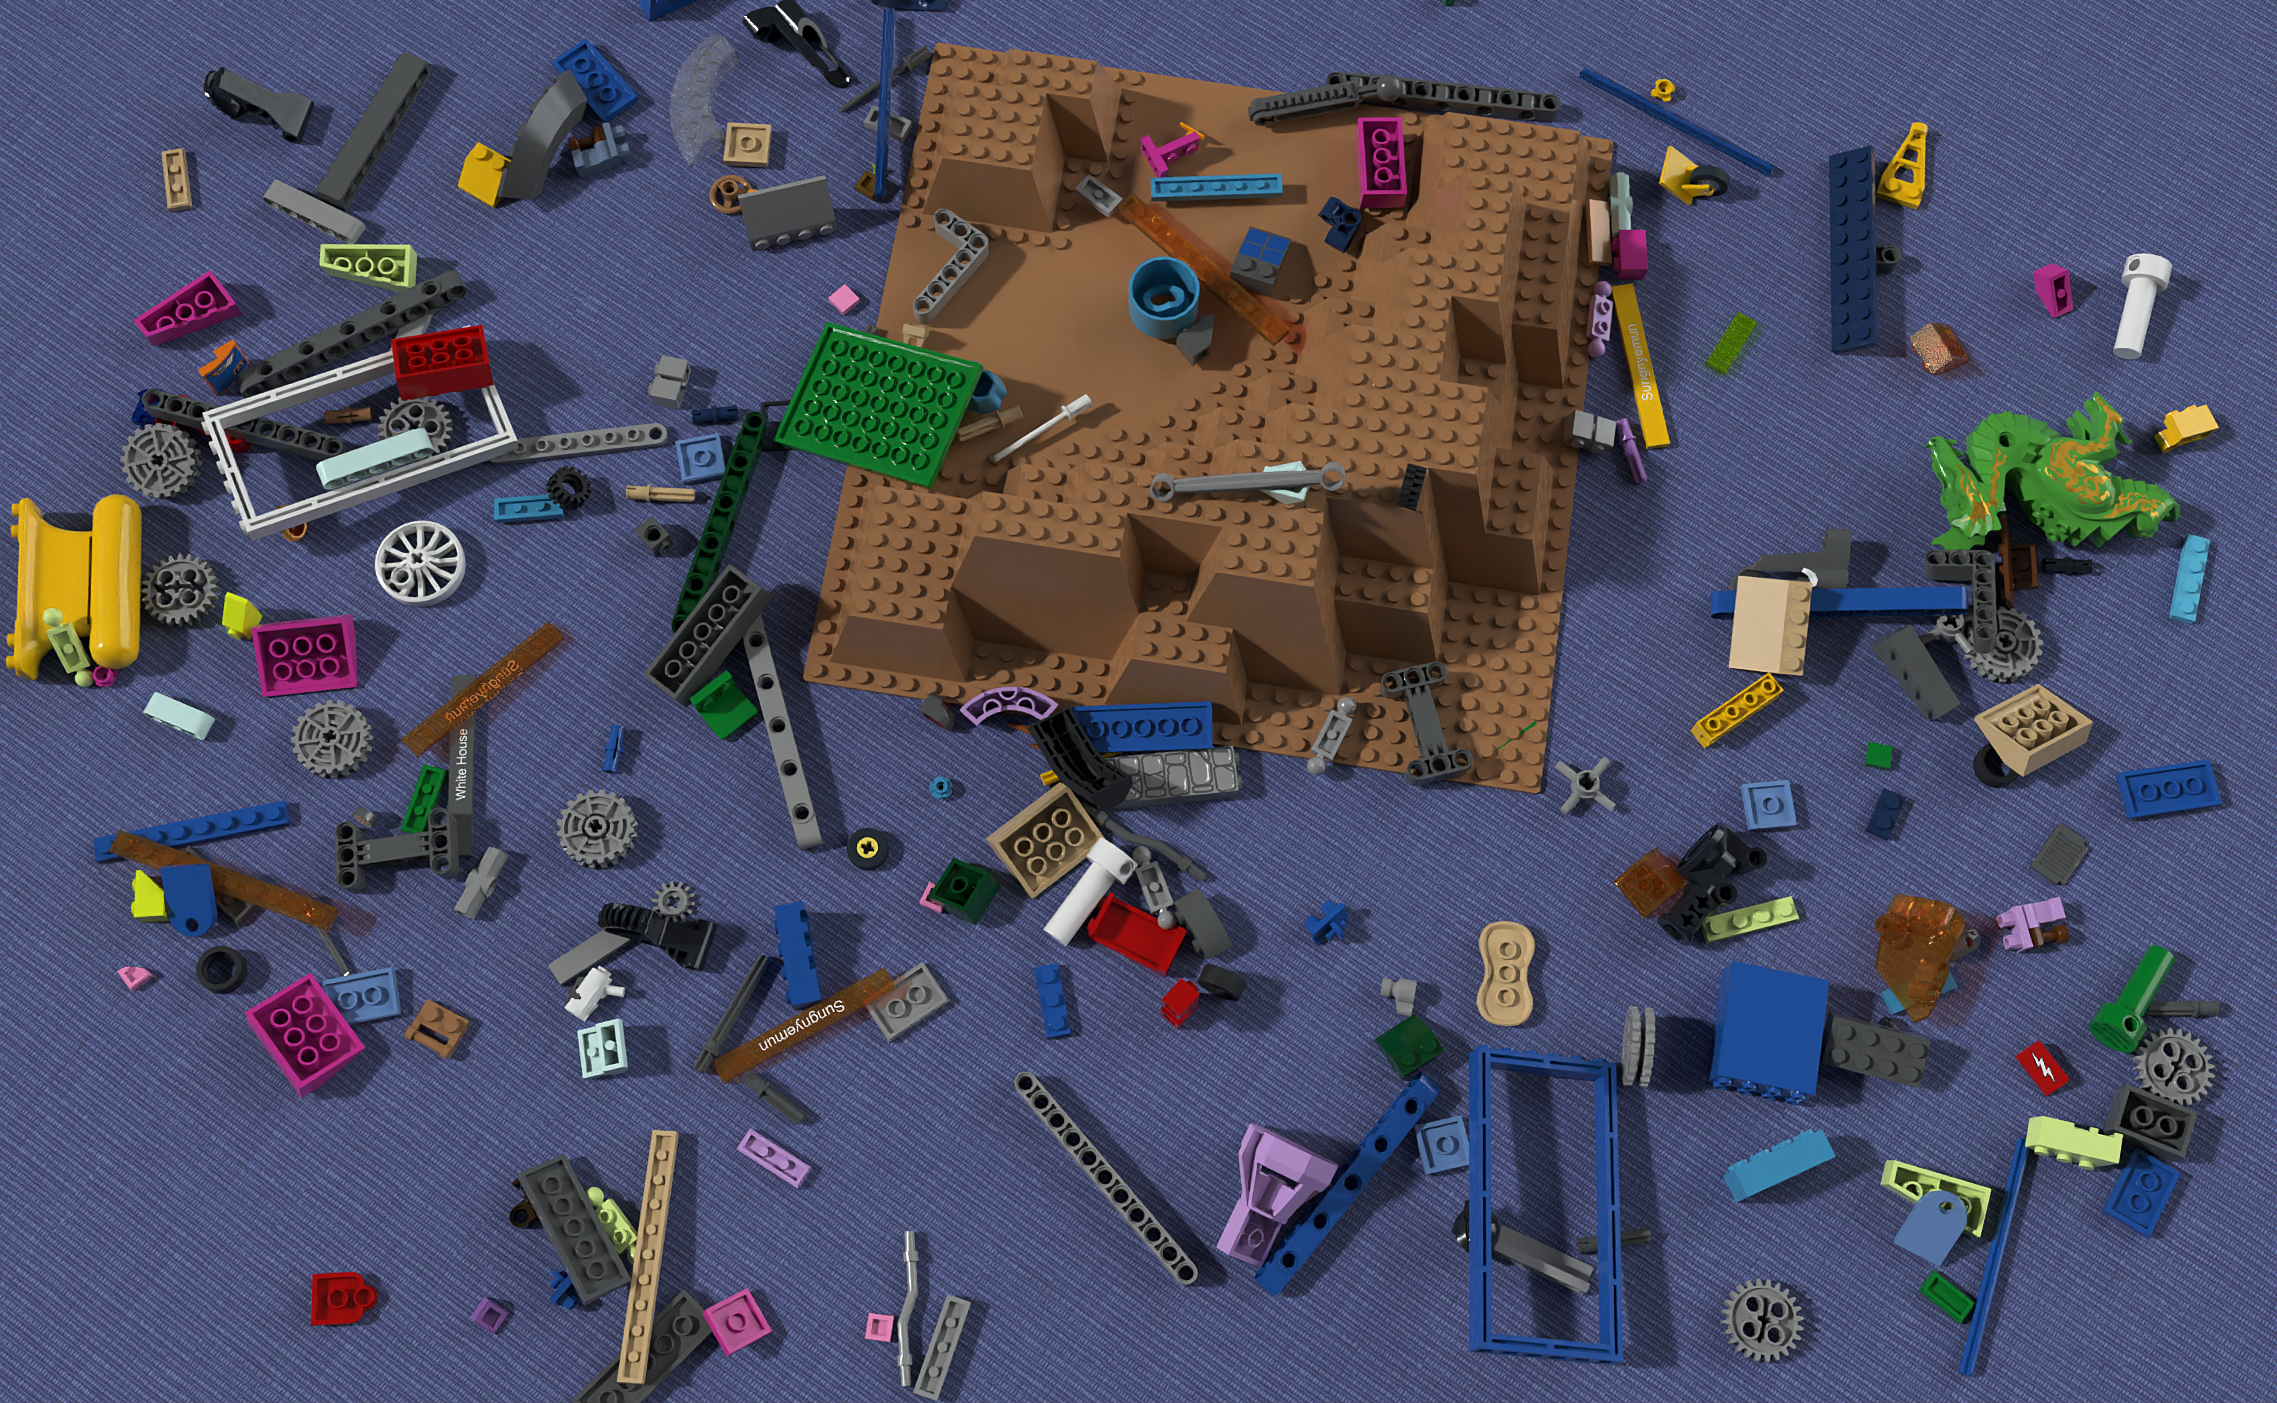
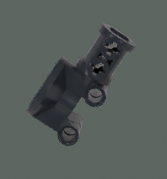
M1722 822L1713 825L1693 844L1678 863L1675 871L1689 883L1683 888V895L1669 912L1662 913L1657 919L1660 927L1677 942L1689 946L1695 939L1694 934L1710 915L1714 916L1720 907L1731 904L1737 899V888L1731 883L1724 882L1723 879L1732 870L1738 874H1746L1762 868L1767 862L1766 852L1759 847L1750 848Z

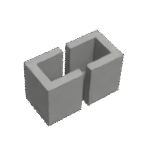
M662 355L660 363L657 362L654 369V375L657 377H655L654 382L650 383L648 388V395H650L654 405L680 409L685 393L684 390H681V387L686 388L691 373L688 360Z
M1574 410L1565 417L1563 442L1575 448L1585 446V449L1591 450L1592 453L1603 454L1614 445L1616 421L1598 416L1596 417L1595 424H1593L1594 415Z

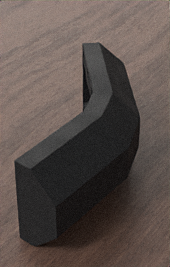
M1070 707L1029 726V732L1053 772L1065 786L1091 803L1106 810L1124 802L1133 785L1131 775L1105 760L1097 752Z

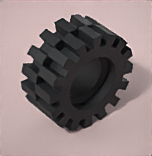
M1408 463L1397 506L1416 511L1427 468Z
M568 466L560 467L546 484L548 486L546 492L550 493L548 495L549 499L554 498L553 504L559 503V508L561 509L565 506L568 511L572 508L573 510L578 509V507L580 508L590 497V492L592 491V487H589L591 482L586 481L587 475L582 476V471L578 469L576 472L573 466L569 469ZM562 483L572 486L576 494L568 492Z

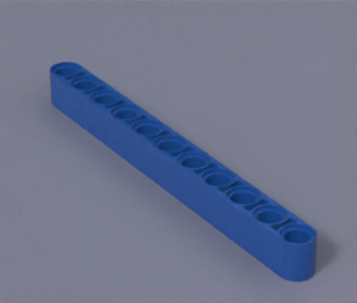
M1967 588L1812 589L1809 618L1964 615L1969 612ZM1737 590L1715 591L1710 594L1712 618L1734 619Z

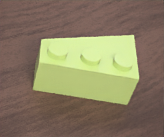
M2045 1116L2029 1118L2025 1147L2034 1149L2035 1154L2041 1156L2053 1155L2057 1157V1161L2064 1163L2075 1162L2079 1164V1168L2094 1170V1167L2119 1164L2122 1134L2114 1133V1135L2105 1136L2098 1134L2099 1129L2090 1127L2088 1131L2075 1127V1123Z

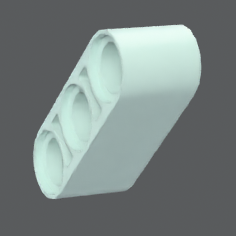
M154 692L143 711V714L200 740L205 739L215 721V718L157 692Z

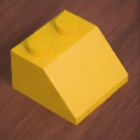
M478 142L465 158L458 188L495 208L503 198L497 195L503 169H508L511 160Z

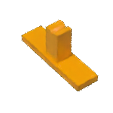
M1180 122V127L1188 131L1186 135L1196 131ZM1196 131L1198 137L1204 141L1205 136Z

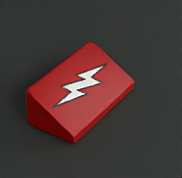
M2039 1040L2015 1056L2045 1096H2048L2070 1081L2069 1077Z

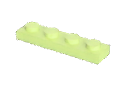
M1792 896L1708 917L1701 925L1706 943H1711L1794 922L1799 917Z

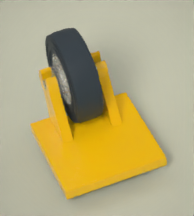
M1668 147L1659 181L1660 185L1687 205H1691L1692 199L1695 196H1720L1726 193L1730 183V177L1726 171L1710 165L1698 167L1674 147Z

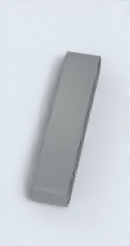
M274 180L262 197L271 207L346 244H355L366 229V226L357 218L279 180Z

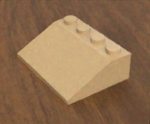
M1738 576L1729 668L1803 676L1812 582Z
M2040 684L1975 716L1974 719L2003 762L2022 777L2085 744L2093 721Z
M1059 782L988 836L986 841L1030 898L1033 899L1084 860L1100 837H1104L1071 789Z

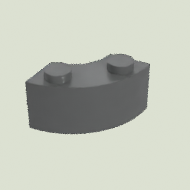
M1199 889L1174 902L1177 912L1174 913L1180 925L1184 924L1194 939L1192 945L1198 954L1202 953L1209 960L1233 946L1218 916Z

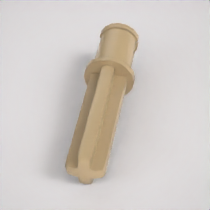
M1018 405L1001 413L997 411L993 416L958 429L957 435L959 440L963 442L996 428H1005V425L1023 419V415Z
M651 484L647 486L627 485L626 499L647 500V502H650V500L694 502L696 495L694 489L651 487Z

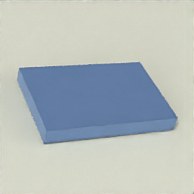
M395 967L320 981L321 988L349 1025L402 1015Z

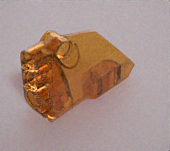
M1895 894L1886 915L1879 917L1875 922V929L1880 934L1875 968L1902 1004L1912 1021L1917 1023L1930 1017L1948 978L1949 960L1967 923L1959 912L1946 902Z

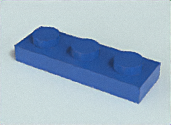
M1058 963L1034 967L1047 1039L1071 1035Z

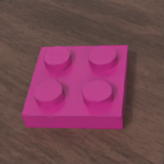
M748 1288L709 1307L702 1313L727 1357L768 1336L772 1332Z

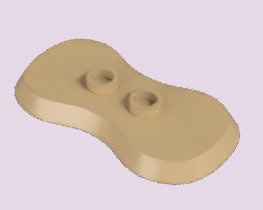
M1509 921L1493 922L1484 928L1479 938V948L1484 961L1485 974L1477 995V1007L1481 1016L1488 1022L1501 1026H1515L1524 1023L1531 1015L1533 1009V997L1528 985L1527 972L1534 955L1535 941L1530 930L1522 924Z

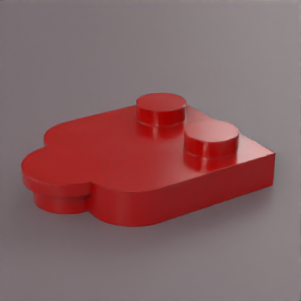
M356 1272L312 1274L311 1326L344 1325L359 1322L363 1318L365 1310H369L376 1305L378 1300L376 1289L370 1285H365L364 1278Z

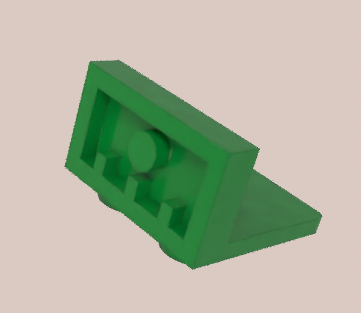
M727 670L690 698L694 709L722 741L758 714L757 709L738 688Z

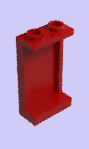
M1110 892L1107 898L1103 896L1097 908L1100 910L1097 918L1092 917L1086 930L1089 931L1088 939L1166 977L1187 936V930L1180 926L1178 929L1173 927L1170 930H1164L1159 926L1157 918L1115 898V894Z

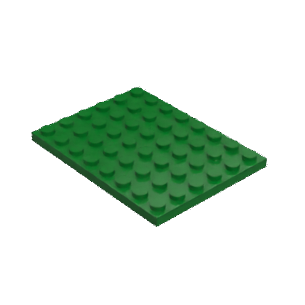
M826 322L773 441L781 446L932 489L984 367L976 362Z

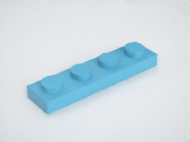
M2187 534L2184 537L2169 615L2171 619L2188 624H2193L2196 620L2210 545L2209 539Z

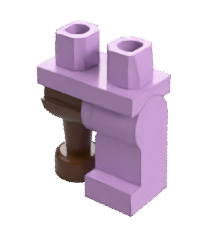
M2060 897L2022 906H2014L1997 916L1999 927H2010L2012 935L2003 937L2006 950H2017V953L2034 950L2050 941H2055L2057 944L2068 943L2069 932L2064 924L2055 925L2052 931H2042L2041 929L2043 925L2058 923L2066 918Z

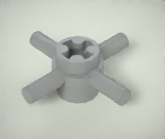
M1972 609L1964 615L1938 616L1936 628L1919 637L1923 645L1938 637L1948 643L1957 641L1966 655L1973 653L1975 649L1963 634L1965 623L1972 620Z
M1603 757L1592 771L1584 770L1578 774L1561 760L1556 764L1554 768L1572 781L1571 791L1573 794L1560 808L1562 813L1567 815L1579 800H1589L1592 798L1609 811L1615 807L1616 804L1599 791V776L1610 764L1607 758ZM1586 781L1590 783L1588 790H1585L1586 788L1582 786Z

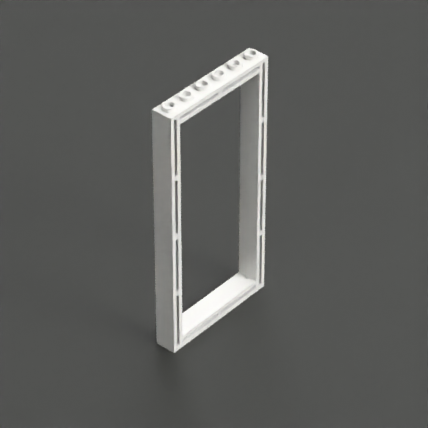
M392 351L203 412L205 421L201 422L206 436L211 435L213 441H210L209 445L213 455L218 454L220 461L216 463L221 475L226 474L227 481H224L226 490L229 495H234L235 500L231 501L236 515L241 514L243 519L239 521L243 534L248 533L253 541L512 452V449H519L517 438L495 385L480 388V391L498 435L256 516L224 429L395 373Z

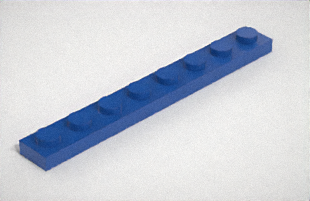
M283 800L94 838L95 861L97 863H104L288 826L290 822L287 802Z

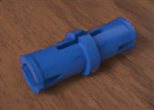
M611 725L609 742L605 745V751L607 752L602 769L603 772L617 774L620 754H623L624 751L622 747L626 730L624 726Z

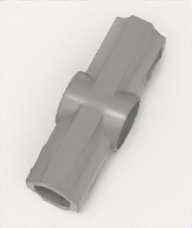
M488 847L477 869L474 868L466 879V888L454 908L456 912L474 920L485 898L490 897L494 892L498 881L497 877L509 857L507 854L494 847Z

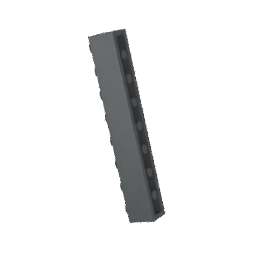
M403 52L401 57L395 61L394 68L385 77L379 92L373 96L372 103L363 112L357 127H354L351 131L350 138L341 147L337 159L331 163L325 178L319 182L316 191L323 202L341 210H347L432 72L427 61Z

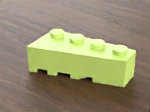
M321 244L320 267L327 275L400 293L414 287L416 284L417 253L411 245Z
M1886 1160L1881 1180L1882 1186L1915 1205L1924 1194L1931 1191H1947L1956 1195L1963 1201L1967 1209V1224L1963 1233L1970 1237L1980 1238L1990 1198V1188L1896 1160ZM1942 1202L1940 1204L1941 1208L1945 1210H1950L1954 1207L1950 1202Z

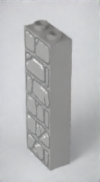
M1233 746L1105 758L1111 764L1131 775L1133 782L1124 802L1109 810L1238 797L1239 789H1242L1241 775H1237L1236 767L1240 766L1239 754L1234 753ZM1097 806V809H1098V810H1100V811H1101V810L1106 811V809Z

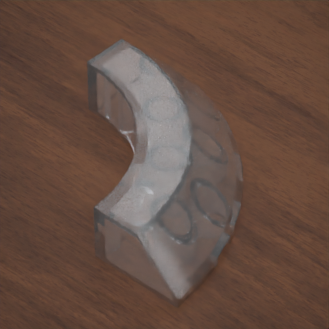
M715 33L704 39L684 61L676 76L670 96L669 112L672 133L678 149L691 168L725 145L723 131L713 116L715 91L719 82L721 83L726 75L739 65L736 50L723 35Z

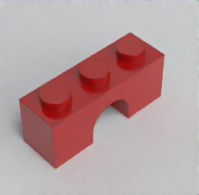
M1181 978L1162 998L1161 1005L1163 1007L1160 1010V1014L1176 1029H1179L1197 1010L1200 996L1198 993L1199 988L1192 981L1188 980L1186 982Z

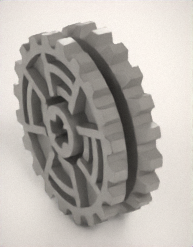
M156 423L153 426L152 424L145 425L144 430L136 429V435L127 438L129 444L128 446L123 445L122 450L125 452V456H121L120 459L121 462L125 463V466L121 469L123 473L128 474L127 482L135 484L134 489L136 491H142L143 495L167 499L170 496L172 498L178 497L179 492L185 494L188 491V485H195L194 477L200 476L201 473L197 470L198 466L202 465V460L198 459L201 451L200 449H195L197 442L195 439L188 438V432H182L176 426Z
M2000 606L1996 610L1997 633L1994 650L1987 654L1974 650L1969 655L1965 654L1964 659L1970 660L1971 664L1969 667L1971 670L1977 669V675L1980 677L1987 676L1990 682L1998 679L2000 684H2004L2007 679L2011 683L2015 682L2017 677L2022 679L2039 662L2037 657H2040L2043 652L2039 649L2043 645V640L2038 639L2041 632L2039 629H2034L2035 622L2033 620L2028 621L2025 613L2019 615L2014 608L2007 611L2005 606ZM1971 622L1966 628L1967 633H1964V636L1973 647Z
M327 700L326 705H322L320 702L316 703L315 709L308 708L305 710L306 715L304 717L299 716L297 719L299 725L293 726L292 729L296 733L291 738V743L296 745L292 750L295 755H298L297 760L306 769L310 770L312 774H320V777L325 779L328 775H331L333 779H338L340 774L347 777L352 769L355 771L360 769L359 764L361 762L366 763L368 760L366 754L371 753L373 749L369 746L374 741V737L369 734L372 731V727L370 724H367L368 720L356 710L353 705L349 704L346 706L344 701H338L337 704H334L332 700Z
M600 789L598 793L588 790L585 796L581 793L576 795L577 800H570L567 803L568 809H562L560 814L563 818L557 821V825L561 829L557 831V836L561 840V847L573 861L576 860L582 867L587 864L590 869H596L597 865H601L602 869H605L609 863L615 866L619 863L618 859L620 857L625 859L628 856L626 851L634 848L635 845L632 843V840L638 837V833L635 832L638 823L635 821L633 811L626 804V801L622 797L619 799L614 792L608 795L605 790ZM594 828L598 829L597 833L593 831Z
M1629 1006L1622 1039V1083L1624 1086H1631L1636 1078L1639 1087L1647 1088L1652 1074L1655 1051L1653 1008L1646 1007L1640 1016L1637 1006Z

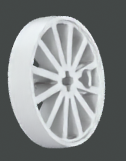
M414 521L393 530L381 543L375 559L376 575L384 590L400 603L413 607L431 606L447 599L461 584L466 568L464 551L457 537L445 526L431 521ZM417 532L416 549H413L406 536ZM424 532H435L428 545L425 546ZM442 536H445L450 540L448 543L435 550ZM399 540H402L409 553L400 552L392 547ZM456 548V557L439 559ZM388 554L403 560L397 563L385 564ZM457 566L454 574H450L437 567ZM392 571L391 579L386 580L385 572ZM430 573L449 580V583L441 589ZM425 576L437 591L436 593L425 596ZM403 577H409L406 582L400 583ZM418 580V597H408ZM396 586L400 592L397 593L392 588Z

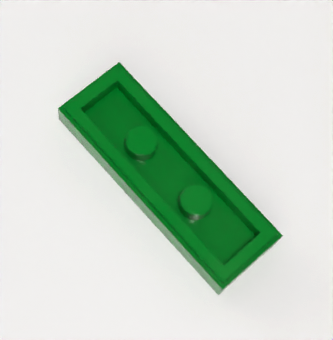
M423 765L400 829L401 832L413 834L428 830V816L436 808L448 774L447 770Z

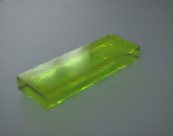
M1737 312L1705 366L1725 376L1757 322Z

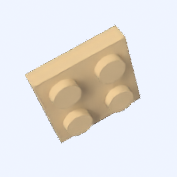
M728 122L723 159L724 165L768 167L772 134L771 125Z

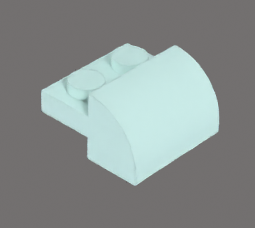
M621 1019L598 1023L595 1027L577 1031L583 1079L588 1080L609 1074L614 1076L628 1070L623 1022Z

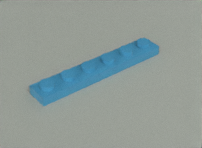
M1281 173L1150 178L1151 202L1282 197L1283 195Z

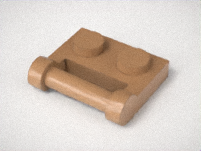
M427 999L412 1025L406 1030L404 1038L410 1041L415 1040L440 1053V1057L448 1060L471 1022ZM422 1026H425L448 1038L449 1041L444 1045L419 1031Z

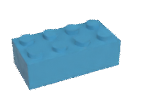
M1811 1128L1792 1138L1794 1142L1789 1138L1772 1147V1152L1767 1148L1750 1157L1751 1162H1748L1746 1158L1728 1167L1729 1172L1723 1175V1178L1735 1202L1738 1203L1836 1157L1822 1129L1814 1132Z

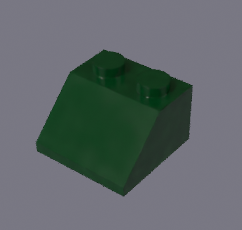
M953 858L928 897L957 918L977 925L1001 886L990 872Z
M1415 1014L1374 1039L1401 1081L1441 1056L1444 1052V1048L1432 1030Z

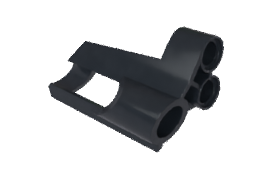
M782 0L775 7H764L751 11L743 18L742 24L755 39L760 40L762 43L777 42L784 36L812 66L818 69L831 85L838 88H846L854 80V77L827 46L819 27L796 0ZM815 40L838 68L834 71H829L827 64L809 43Z

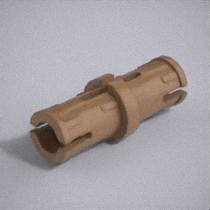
M351 406L340 410H325L324 417L327 425L335 423H347L349 425L357 421H373L374 413L371 406L363 408H351Z

